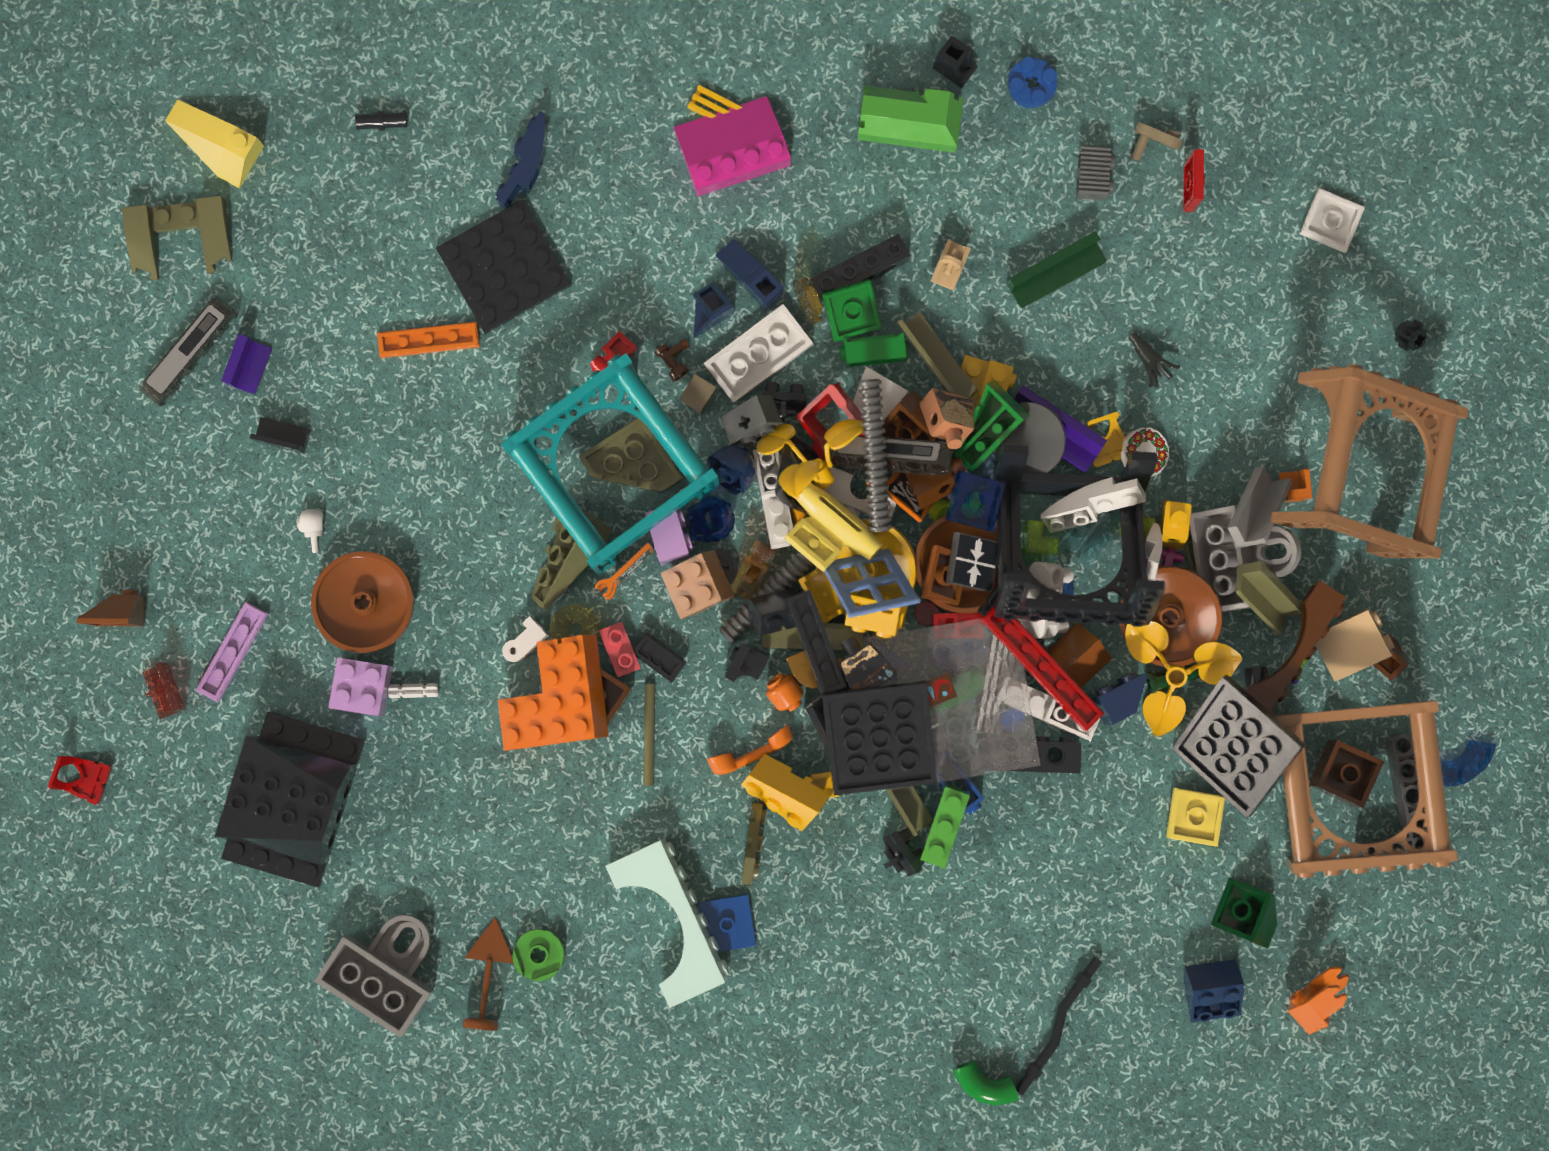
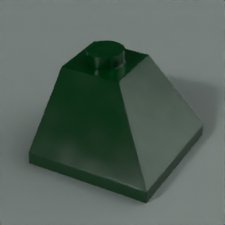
M1229 878L1211 925L1268 949L1277 927L1275 895Z

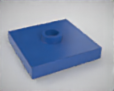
M748 894L698 902L699 913L702 912L708 922L706 929L709 936H714L719 947L717 952L756 946Z

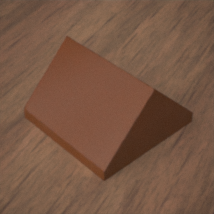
M939 545L931 547L920 598L959 606L963 587L946 583L951 554L950 549Z
M1078 622L1047 650L1080 688L1112 659L1101 641Z

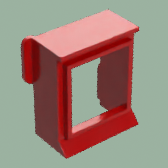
M840 382L829 385L795 416L814 440L813 450L822 461H826L824 445L827 441L824 436L827 431L815 417L822 409L834 400L849 419L864 421V418H861V411L842 389ZM861 433L857 437H865V434ZM830 447L832 464L843 460L849 455V453H839L838 449L833 450Z

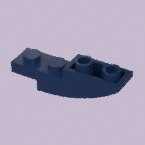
M541 111L537 117L533 116L527 125L528 131L524 137H519L516 141L514 154L520 162L514 163L509 171V179L505 184L502 183L496 192V201L504 209L511 205L520 190L529 195L541 171L547 146V120L545 114Z

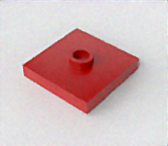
M1195 149L1184 163V212H1193L1204 199V149Z

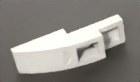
M757 449L753 450L771 550L792 546L785 540L786 535L793 529L789 506L780 501L775 495V485L780 468L779 452L764 455L759 453Z
M1113 477L1087 485L1060 499L1041 514V519L1050 533L1098 522L1099 513L1146 502V494L1138 479L1116 484Z
M1004 676L995 697L997 701L1091 741L1100 721L1099 719L1088 731H1083L1052 696L1008 676Z

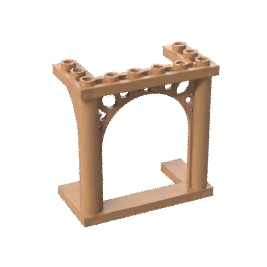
M1348 364L1345 368L1329 366L1327 370L1311 368L1309 372H1300L1298 383L1319 389L1325 396L1329 406L1330 429L1314 511L1272 512L1270 522L1288 528H1327L1368 541L1366 552L1384 558L1440 559L1442 549L1434 546L1457 422L1458 419H1467L1468 408L1459 406L1458 401L1441 399L1437 393H1424L1418 386H1405L1399 379L1384 378L1380 372L1363 370L1364 367L1358 364ZM1365 390L1371 397L1370 407L1366 406L1363 399ZM1379 397H1383L1382 403L1379 401ZM1382 409H1393L1392 417L1414 423L1421 434L1425 447L1426 469L1413 539L1339 515L1356 433L1371 414Z
M1420 701L1386 706L1274 715L1304 742L1302 724L1409 714L1419 795L1417 807L1411 820L1403 830L1395 836L1378 843L1361 844L1350 842L1330 832L1322 824L1314 811L1310 796L1304 746L1283 774L1292 844V856L1286 857L1287 867L1293 874L1298 875V878L1314 877V872L1325 871V876L1341 875V870L1352 869L1353 874L1368 873V868L1379 867V871L1396 870L1395 866L1406 865L1407 869H1421L1424 863H1430L1434 867L1451 866L1450 861H1458L1457 852L1451 848L1435 720V712H1439L1438 701ZM1424 819L1423 827L1427 826V832L1416 827L1418 820ZM1313 828H1319L1322 831V835H1319L1312 841V835L1316 836ZM1409 832L1418 833L1423 838L1424 845L1417 846V848L1411 847L1406 840L1407 834ZM1332 839L1335 844L1333 851L1327 856H1321L1318 853L1320 843L1323 840ZM1396 842H1401L1403 847L1409 852H1405L1400 848H1396L1397 851H1394L1392 845ZM1341 847H1349L1350 853L1348 855L1344 852L1339 857H1336ZM1369 847L1375 848V852L1373 854L1368 853L1367 850ZM1381 849H1383L1386 853L1381 854ZM1362 850L1363 855L1357 856L1359 852Z

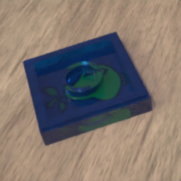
M958 470L945 520L994 532L1006 483Z

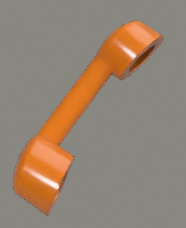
M787 724L767 739L768 744L734 759L731 752L706 759L714 774H729L762 758L764 754L768 755L782 749L792 740L793 733Z

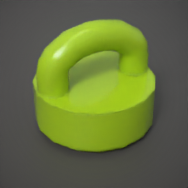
M941 499L933 504L928 511V515L935 522L944 516L955 513V508L948 500Z

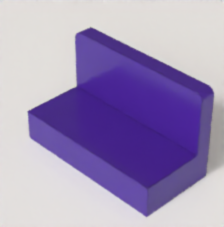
M238 334L221 381L228 386L255 394L272 349Z

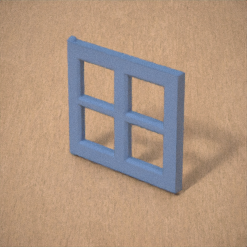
M889 548L879 550L871 560L861 555L836 559L824 571L844 606L847 616L850 618L917 604L921 601ZM884 561L891 574L871 578L864 564ZM856 566L864 580L844 584L836 570ZM897 583L904 597L884 601L877 587ZM869 589L877 603L857 607L849 593Z

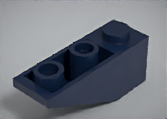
M733 239L715 255L764 310L768 309L784 294V287L736 240Z

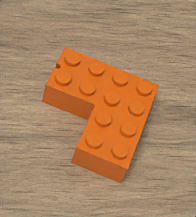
M579 635L537 642L543 693L498 700L504 751L609 737L596 635Z

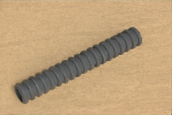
M867 379L859 382V386L862 388V390H859V393L862 394L860 402H863V406H860V409L863 410L861 418H864L862 426L865 429L862 430V434H865L863 442L866 443L863 450H866L864 458H867V462L864 464L867 466L865 474L868 475L866 482L869 484L866 490L869 491L867 498L870 499L867 505L870 507L868 514L871 515L869 522L872 525L869 526V530L872 532H883L892 529V525L889 524V521H891V517H889L891 509H888L890 501L887 499V497H890V493H887L889 485H886V481L889 480L886 477L888 469H885L887 461L884 458L887 457V453H884L886 445L883 444L886 437H883L885 429L882 428V425L885 422L882 420L884 413L881 412L883 404L880 402V400H883V396H880L882 388H879V384H882V381L879 379Z
M799 551L797 554L793 553L791 555L792 559H787V564H782L780 566L781 570H776V575L774 577L770 576V581H765L764 587H759V592H754L752 594L753 597L783 591L788 587L791 588L793 586L792 583L797 582L798 577H802L804 575L803 572L808 571L809 566L814 564ZM749 598L747 599V604L743 603L741 605V610H736V615L732 614L730 616V621H725V626L719 627L721 634L731 643H736L737 638H741L743 636L742 633L747 632L749 626H753L748 620Z

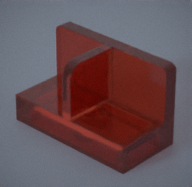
M159 662L155 664L156 667L142 672L149 689L145 693L146 697H152L160 719L186 710L169 663Z

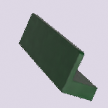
M1095 231L1009 278L1006 284L1019 307L1024 308L1106 263V259L1097 245L1101 240L1098 233Z

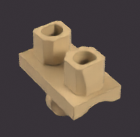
M948 239L931 282L954 290L971 248L959 245Z

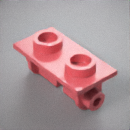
M622 622L599 630L617 678L641 669Z

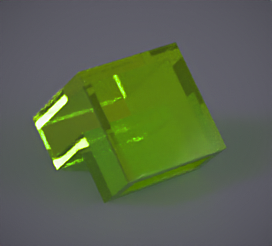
M1028 520L1024 523L1022 555L1054 557L1058 554L1059 538L1043 537L1044 521Z

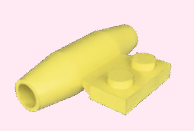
M808 484L802 491L799 499H796L810 517L802 518L786 535L785 540L823 572L840 555L843 545L868 560H871L882 548L883 544L859 517L834 496L816 485Z

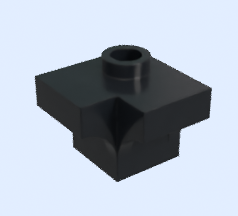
M951 36L939 51L932 68L963 89L978 66L970 58L974 50Z
M744 643L741 644L740 648L735 646L729 658L732 663L725 678L735 682L741 676H749L758 681L769 657Z

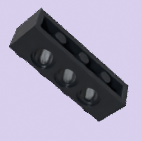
M897 234L811 278L810 287L822 307L824 302L821 293L866 279L873 281L908 263L911 255L901 236Z
M983 735V740H977L976 770L1081 774V743H1074V737H1059V742H1049V737L1034 736V741H1024V736L1008 735V740H998V735ZM1000 746H1006L1009 750L1008 758L1003 761L997 757V749ZM1028 746L1034 750V757L1030 761H1026L1022 757L1023 749ZM1053 747L1058 749L1060 754L1059 759L1055 762L1050 761L1047 755L1048 751Z

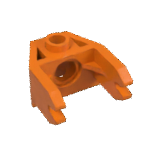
M1341 966L1329 967L1315 977L1304 989L1296 991L1289 999L1288 1012L1308 1034L1329 1026L1330 1015L1345 1004L1346 993L1339 996L1335 995L1346 987L1349 980L1348 974L1341 977L1337 976L1342 971Z

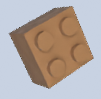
M715 550L700 553L661 573L680 620L697 615L735 597Z

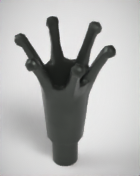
M1136 332L1128 338L1134 345V350L1146 368L1150 388L1153 386L1155 388L1159 387L1157 377L1161 378L1162 376L1159 370L1168 379H1172V375L1164 369L1163 365L1171 369H1180V365H1175L1162 358Z

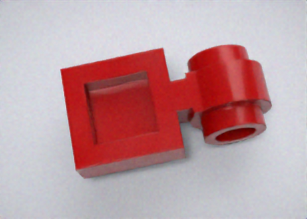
M618 331L602 347L606 356L598 355L591 362L592 372L598 369L601 372L609 366L607 364L608 361L618 354L623 356L626 353L631 358L638 351L637 347Z

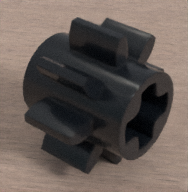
M1416 319L1413 322L1409 320L1402 322L1395 331V341L1399 342L1398 347L1405 351L1409 349L1415 351L1421 348L1427 340V330L1423 328L1424 324Z

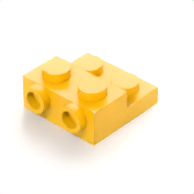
M968 355L964 356L961 365L962 370L978 391L970 397L974 400V410L982 398L987 383L995 380L1006 392L1008 388L1013 389L1017 374H1013L1014 367L992 360L988 362Z

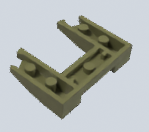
M222 196L198 198L196 202L157 207L140 205L122 208L127 250L131 269L135 274L138 269L151 273L150 279L159 280L155 233L200 228L208 274L216 272L213 265L223 258H226L229 263L232 261L226 200Z

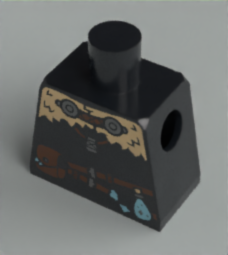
M854 635L841 643L849 657L841 661L840 666L851 690L881 686L899 674L872 643L861 648Z

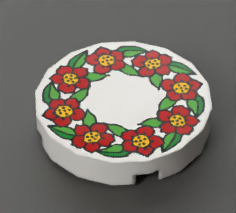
M1138 428L1129 432L1123 439L1121 459L1124 467L1127 464L1131 451L1157 452V464L1152 476L1161 473L1166 467L1169 459V447L1166 439L1159 431L1152 428Z

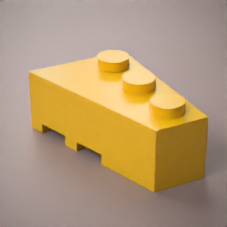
M764 754L741 786L751 796L757 797L764 802L768 809L785 818L790 826L803 831L820 812L834 791L828 787L823 790L813 785V779L808 776L802 779L791 773V767Z

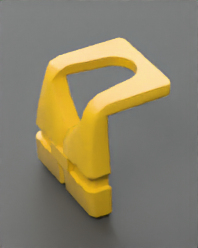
M1119 412L1090 420L1085 425L1091 429L1097 423L1104 420H1109L1110 423L1109 432L1106 437H1103L1107 442L1093 462L1095 468L1110 464L1112 460H1121L1122 442L1125 436L1117 422V418L1120 416Z

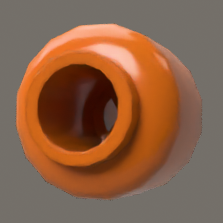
M779 673L767 683L766 696L777 710L784 711L789 709V711H793L801 705L802 701L800 699L803 696V689L792 675Z

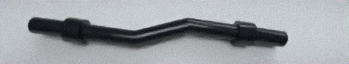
M1096 957L1092 958L1083 972L1078 973L1074 979L1076 982L1057 1007L1050 1041L1035 1062L1028 1065L1025 1070L1026 1074L1016 1087V1091L1021 1095L1025 1094L1034 1080L1039 1079L1043 1073V1067L1060 1045L1067 1011L1084 988L1087 989L1091 984L1092 976L1102 964Z

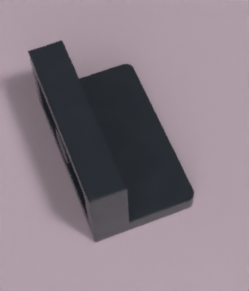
M261 417L256 434L251 433L250 439L257 443L305 454L311 430Z

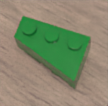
M995 380L987 383L982 398L974 411V429L962 442V446L956 450L954 456L956 458L960 457L964 466L973 473L1020 427L1030 414Z

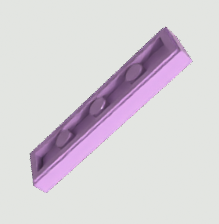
M245 601L197 686V692L216 702H220L269 613Z

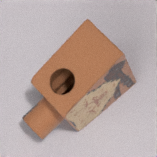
M932 388L919 403L930 435L946 440L949 449L960 448L962 442L974 429V400Z

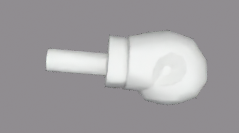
M319 509L304 510L296 520L299 531L305 532V537H311L312 553L319 552L317 536H323L324 514Z

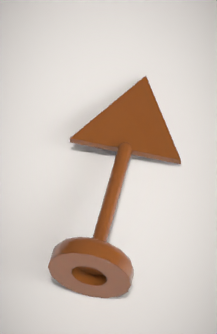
M494 918L464 957L466 959L486 961L479 1018L466 1017L463 1020V1028L498 1031L499 1029L497 1020L485 1019L492 962L513 963V958L498 922Z

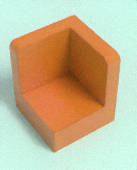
M1309 468L1279 473V480L1290 478L1292 482L1284 502L1306 501L1312 498Z

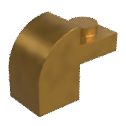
M804 651L786 658L791 673L797 682L808 688H818ZM841 658L837 659L840 669H842L840 666Z

